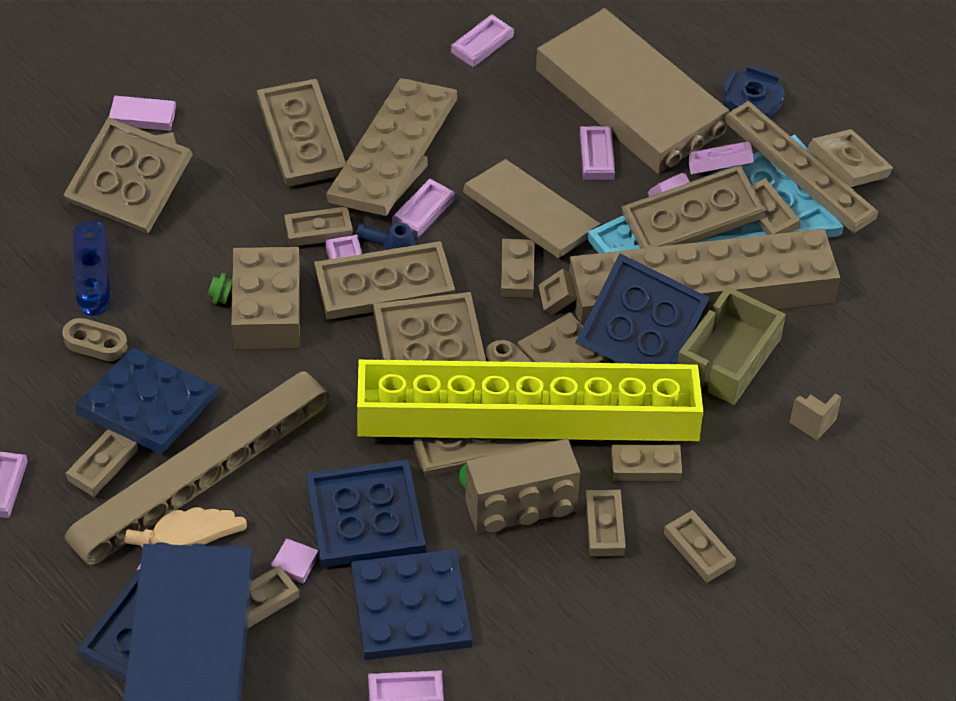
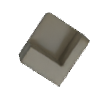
M835 393L825 404L811 394L807 399L798 396L794 400L790 424L818 440L837 420L842 397Z

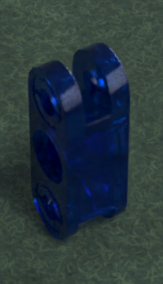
M88 220L78 224L73 232L74 288L79 310L83 314L96 316L104 313L110 305L109 249L105 227L98 221ZM87 232L95 233L93 237L84 236Z

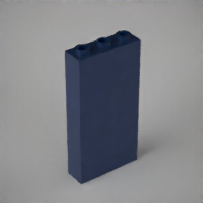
M165 542L143 544L123 701H241L253 575L252 547H242L240 545H228L226 547L207 546L200 543L171 545Z

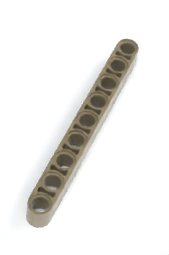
M304 371L296 374L75 522L67 530L65 541L87 565H95L127 544L125 543V535L128 529L144 532L145 529H149L157 524L165 515L179 509L320 413L327 406L330 400V393L308 372Z

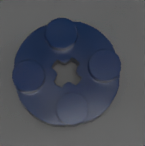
M751 66L746 67L744 72L737 73V70H735L724 81V106L731 112L749 101L770 119V116L781 108L785 89L778 82L779 77L768 69ZM753 90L758 91V95H752L749 93H751Z

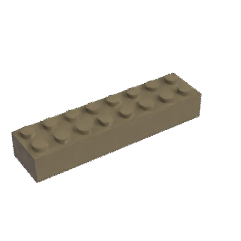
M825 229L570 256L569 268L577 298L573 301L577 320L583 326L620 253L709 297L700 318H704L709 310L712 311L714 303L727 286L774 309L835 303L840 282V275Z

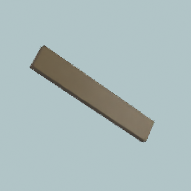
M747 101L725 115V123L747 142H751V145L850 231L855 233L877 219L878 211L752 103Z

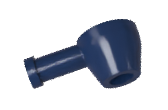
M360 223L356 233L358 239H366L383 244L385 250L416 245L415 236L406 223H395L388 232L370 228L366 224Z

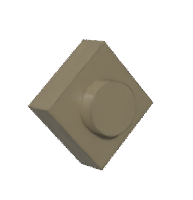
M561 269L538 285L543 309L551 315H554L577 299L571 273L564 269Z

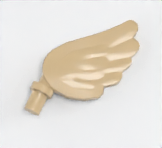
M199 507L185 512L173 510L157 522L154 530L145 529L142 532L128 529L125 535V543L139 545L142 549L143 544H155L158 542H165L171 545L207 544L220 537L244 531L247 528V522L243 517H235L234 512L231 510H204Z

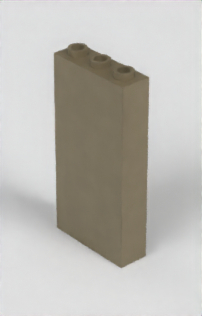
M606 8L537 48L536 70L601 126H611L612 135L657 174L668 168L675 167L690 152L699 151L703 145L714 138H720L727 129L725 115L729 113V109Z

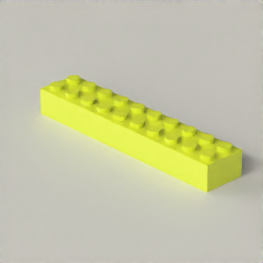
M359 360L357 436L700 441L703 405L698 365Z

